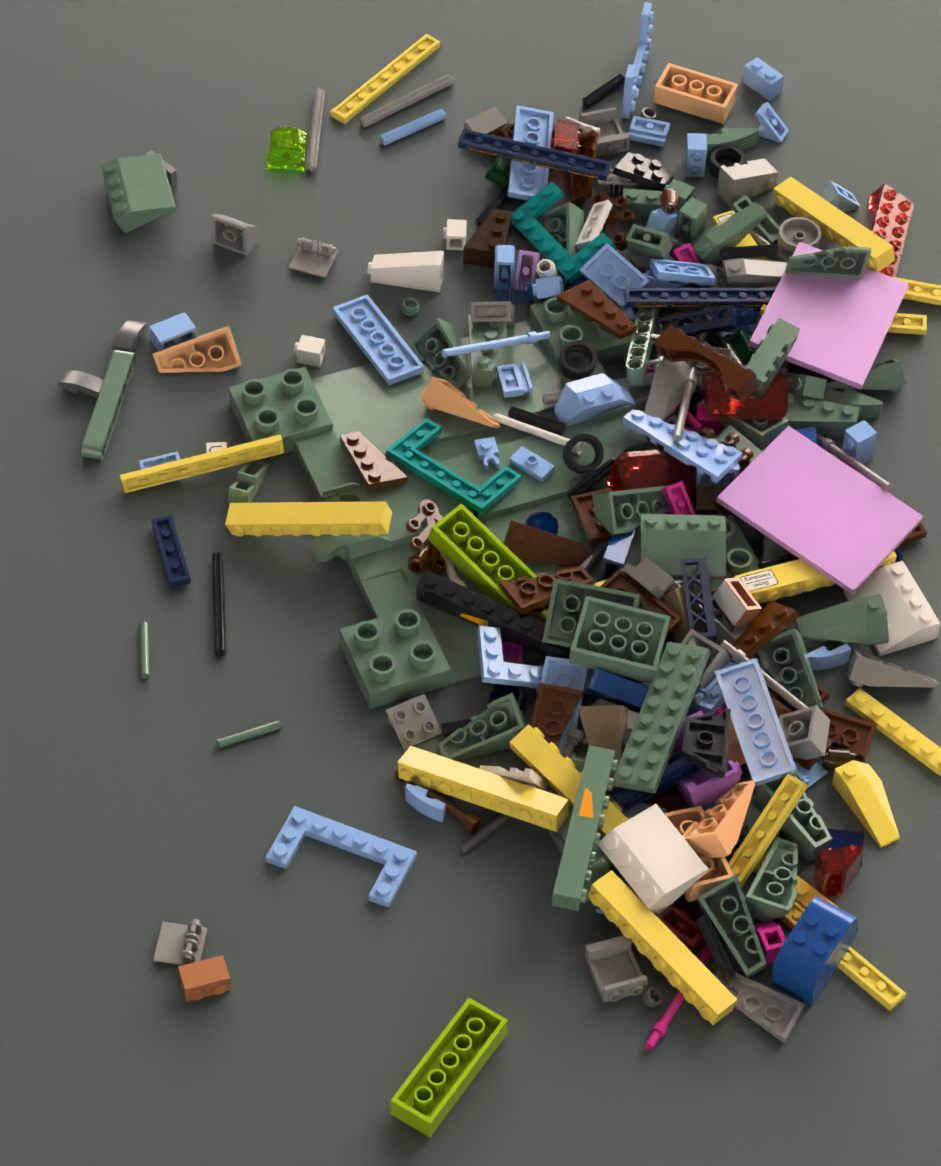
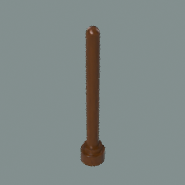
M398 770L395 771V777L405 784L421 786L428 790V798L438 799L446 803V811L462 821L464 828L470 833L474 834L481 827L483 820L477 815H467L429 788H425L412 781L400 779Z

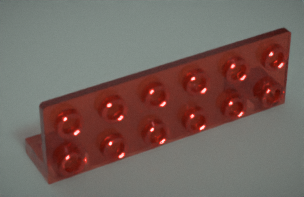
M886 183L870 195L867 208L871 211L876 210L871 231L891 244L894 249L895 261L879 272L890 277H896L914 203Z

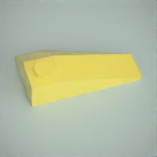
M852 760L835 768L832 785L879 847L883 848L899 840L900 836L882 781L871 766Z

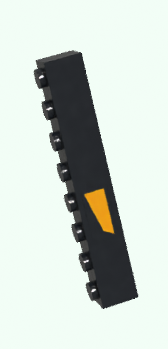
M428 570L425 571L416 585V599L477 627L479 625L500 628L501 638L514 642L543 657L551 656L569 659L570 647L542 642L546 623L524 613L520 614L519 611Z

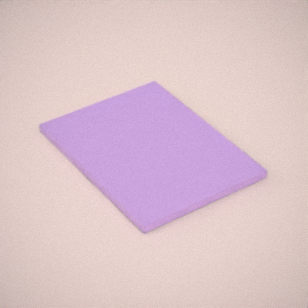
M799 242L792 256L823 250ZM867 267L862 279L786 274L784 271L748 346L757 349L760 341L768 335L767 331L771 323L775 324L778 318L800 328L798 339L786 357V361L861 390L909 284Z
M790 426L727 486L716 499L717 503L850 594H853L924 517Z

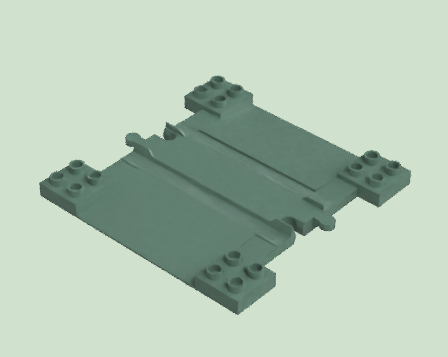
M557 297L550 298L545 302L530 306L529 320L516 323L514 326H507V338L522 336L527 332L535 331L539 333L549 331L550 339L539 340L534 344L522 343L505 346L499 366L514 363L522 365V362H525L533 387V394L527 392L522 396L504 398L497 374L492 389L472 387V376L458 389L466 395L465 398L478 405L476 410L481 409L492 418L494 414L508 417L510 408L514 406L558 421L554 413L557 403L544 405L542 394L563 390L566 383L575 381L565 377L559 370L558 360L563 346L570 341L576 340L592 345L597 353V363L595 371L591 376L602 373L607 375L602 365L626 359L632 336L629 335L620 340L600 328V324L597 322H590L582 313H575L570 310L569 305L557 302ZM469 337L460 339L462 346L469 345ZM572 352L566 356V362L572 368L583 369L590 362L589 358L580 352ZM466 353L465 355L471 370L470 353ZM422 361L421 363L424 365L423 373L390 386L372 363L314 379H311L306 367L288 369L280 374L261 379H251L243 384L229 387V403L247 443L281 434L284 453L295 450L318 502L386 501L392 511L388 534H380L378 536L370 534H360L359 536L341 534L339 536L320 535L311 542V554L317 561L326 562L335 556H339L347 561L373 617L372 620L340 629V646L369 709L481 676L477 637L478 627L417 600L416 585L425 572L414 574L408 568V559L416 552L410 548L409 542L414 537H418L427 527L426 521L423 520L420 523V528L414 533L409 532L406 528L407 522L418 515V505L420 502L426 499L433 501L438 507V513L443 517L462 502L389 457L387 458L408 477L407 484L368 491L339 442L340 435L360 432L386 456V449L422 420L428 418L442 427V433L422 448L420 452L477 487H481L505 466L522 475L521 482L483 514L462 503L502 543H504L510 521L513 520L592 546L589 555L601 544L590 545L571 500L567 496L569 490L595 470L586 474H579L570 470L563 459V445L499 423L501 427L497 429L437 409L430 410L423 404L424 400L419 396L432 377L446 379ZM631 404L604 411L590 420L566 426L562 435L554 433L568 439L581 433L592 434L603 445L604 459L600 466L611 458L617 461L619 466L585 493L611 488V492L669 486L660 471V456L647 458L649 449L645 435H639L623 425V418L631 411ZM494 437L499 451V469H496L494 464H488V471H485L483 460H478L474 448V440ZM585 442L581 454L576 455L572 453V457L579 465H589L595 458L594 448ZM522 446L555 466V471L542 483L509 463V458ZM733 515L725 516L726 579L759 570V561ZM639 526L626 564L638 565L640 563ZM427 538L424 541V545L430 546L429 540ZM605 552L587 570V573L593 578L594 584L598 581ZM523 562L536 576L542 573L554 575L556 568L570 566ZM452 563L457 577L464 581L466 588L486 596ZM444 570L439 576L449 580L447 572ZM709 579L711 596L723 580ZM545 605L537 608L536 610L541 612L544 611ZM501 638V642H510L504 638ZM522 647V664L542 658L541 655Z

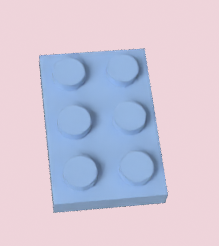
M608 243L580 269V273L586 279L602 290L622 310L626 307L623 295L624 288H646L650 284V280Z
M650 259L649 266L656 278L661 282L677 281L683 285L696 283L702 287L715 284L716 278L707 264Z

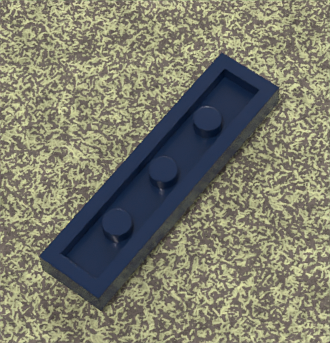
M172 515L151 519L170 588L191 584V578Z

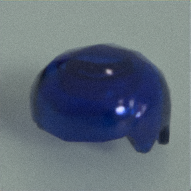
M535 512L526 519L525 525L558 535L559 524L551 513Z

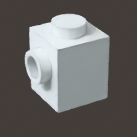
M447 219V227H443V239H446V250H463L466 244L467 220Z
M301 335L299 343L296 342L294 347V354H297V363L320 367L325 355V339Z

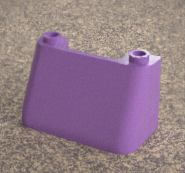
M701 710L688 717L702 716L704 713ZM685 720L670 758L682 752ZM727 759L725 778L698 766L700 771L680 781L676 786L690 808L701 805L703 811H705L741 780L740 775L743 772L738 762L734 763L732 760L728 761Z

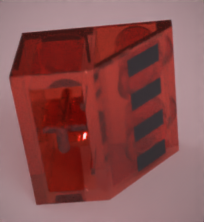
M848 845L844 848H827L818 851L813 876L819 893L825 897L840 896L845 892L858 874L863 845Z
M684 903L670 905L658 917L694 955L706 944L697 924V919L702 916Z

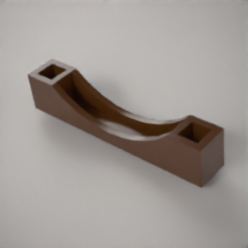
M669 325L654 341L659 354L672 362L694 361L715 369L722 376V382L728 394L742 403L759 387L754 371L749 368H743L735 360H729L722 352H715L708 344L703 345L694 336L689 337L680 328L675 329Z

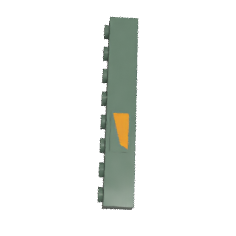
M590 745L588 747L553 890L552 906L579 911L580 903H585L587 890L584 889L585 884H590L592 871L589 870V865H594L596 852L593 849L594 846H599L601 833L597 832L598 828H603L605 815L602 814V811L608 808L610 796H606L607 791H612L614 778L610 777L611 773H616L618 760L614 759L615 750Z

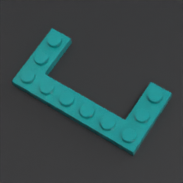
M551 181L512 213V225L545 259L551 260L555 264L557 271L571 284L582 275L580 269L606 243L612 248L616 246L602 232L572 257L536 220L565 196Z
M428 418L422 420L386 449L387 457L480 514L487 511L518 485L522 478V475L505 466L481 487H477L423 454L420 450L442 433V427Z

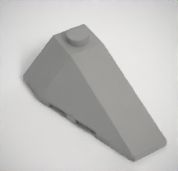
M852 648L846 676L851 680L850 683L855 686L863 687L864 684L871 687L937 688L939 685L932 678L911 670L903 671L902 667L893 663L883 664V661L878 657Z

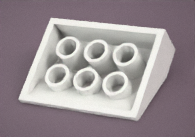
M903 561L884 566L875 571L853 594L846 590L843 591L847 601L881 594L887 611L889 642L873 645L879 656L937 639L940 622Z
M657 804L615 827L599 842V847L647 908L658 915L709 871V868Z

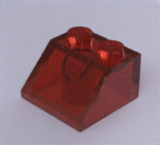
M556 119L552 131L551 149L579 155L580 145L578 143L581 138V132L578 131L579 123Z

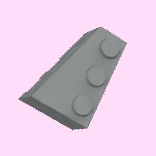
M765 158L747 161L744 165L735 163L733 167L720 166L717 194L731 206L744 195L748 198L755 197L775 187L778 172Z

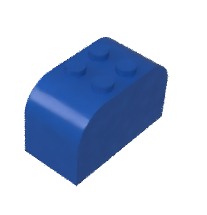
M816 896L803 912L775 959L772 969V985L813 1006L856 938L859 919Z

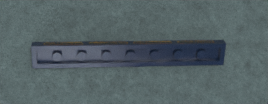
M463 129L458 142V148L602 181L607 180L611 168V162L467 129Z
M624 288L623 295L626 308L721 307L731 304L734 307H762L763 304L768 305L776 288Z

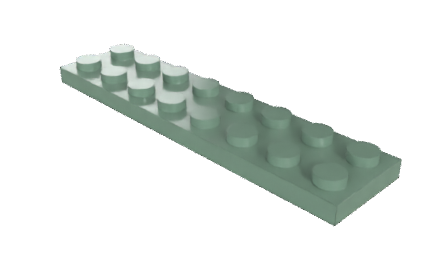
M673 642L667 643L655 678L651 682L614 774L613 786L656 794L710 656L709 648Z

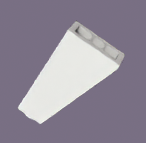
M444 251L374 255L372 263L369 262L367 274H370V282L440 293L443 282Z

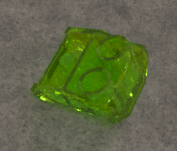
M278 127L270 131L267 169L279 168L305 171L308 134L300 128Z

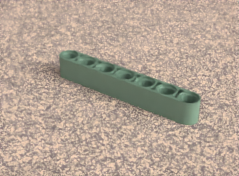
M659 308L637 309L634 323L637 326V331L632 334L626 360L627 383L630 385H641L645 381L654 339L650 337V334H654L656 330Z
M114 350L82 443V457L103 460L135 366V352Z

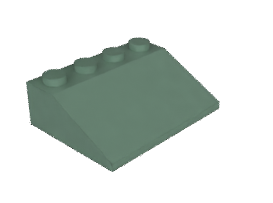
M160 153L117 158L101 166L114 220L124 233L176 209Z
M640 514V562L644 557H647L672 578L682 579L680 560L706 557L709 579H726L725 516ZM697 565L686 566V572L694 577L698 572Z
M554 578L542 642L571 648L586 596L639 609L641 595Z
M586 596L571 646L569 663L594 670L597 668L611 674L651 683L653 678H655L671 616Z

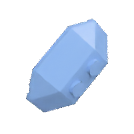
M602 373L566 383L554 413L559 422L570 426L590 420L604 411L631 404V408H634L636 404L626 387Z

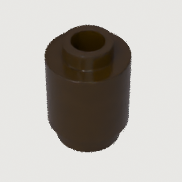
M828 748V752H825L823 756V766H827V770L834 771L835 768L855 760V752H850L847 749Z

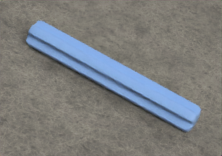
M443 109L434 111L382 134L380 141L386 146L446 119V113Z

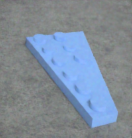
M632 409L623 418V425L639 435H647L650 437L651 443L655 445L661 444L664 446V451L684 464L694 465L697 467L698 473L710 475L711 481L714 483L720 481L742 459L743 452L736 450L735 447L723 445L714 439L705 438L693 431L683 429L681 440L676 442L673 440L676 424H669L658 417L646 415L640 410Z

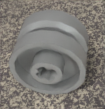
M789 218L779 228L777 248L787 257L793 255L799 242L819 249L821 229L819 225L808 218Z

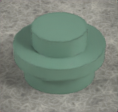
M406 298L401 304V312L407 316H414L420 312V304L415 298Z

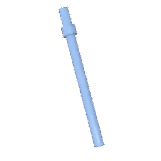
M535 331L527 332L522 336L443 349L442 356L449 357L522 343L534 344L539 340L550 339L551 335L549 331L539 333Z

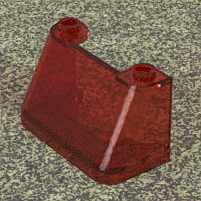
M701 372L705 408L707 414L712 418L782 419L787 414L789 378L783 373L776 374L762 398L749 396L742 403L730 396L726 388L722 387V381L718 374L714 372Z
M664 449L625 452L615 459L605 480L608 487L611 488V492L670 486L682 481L692 507L696 511L697 486L692 465L684 464L664 451Z

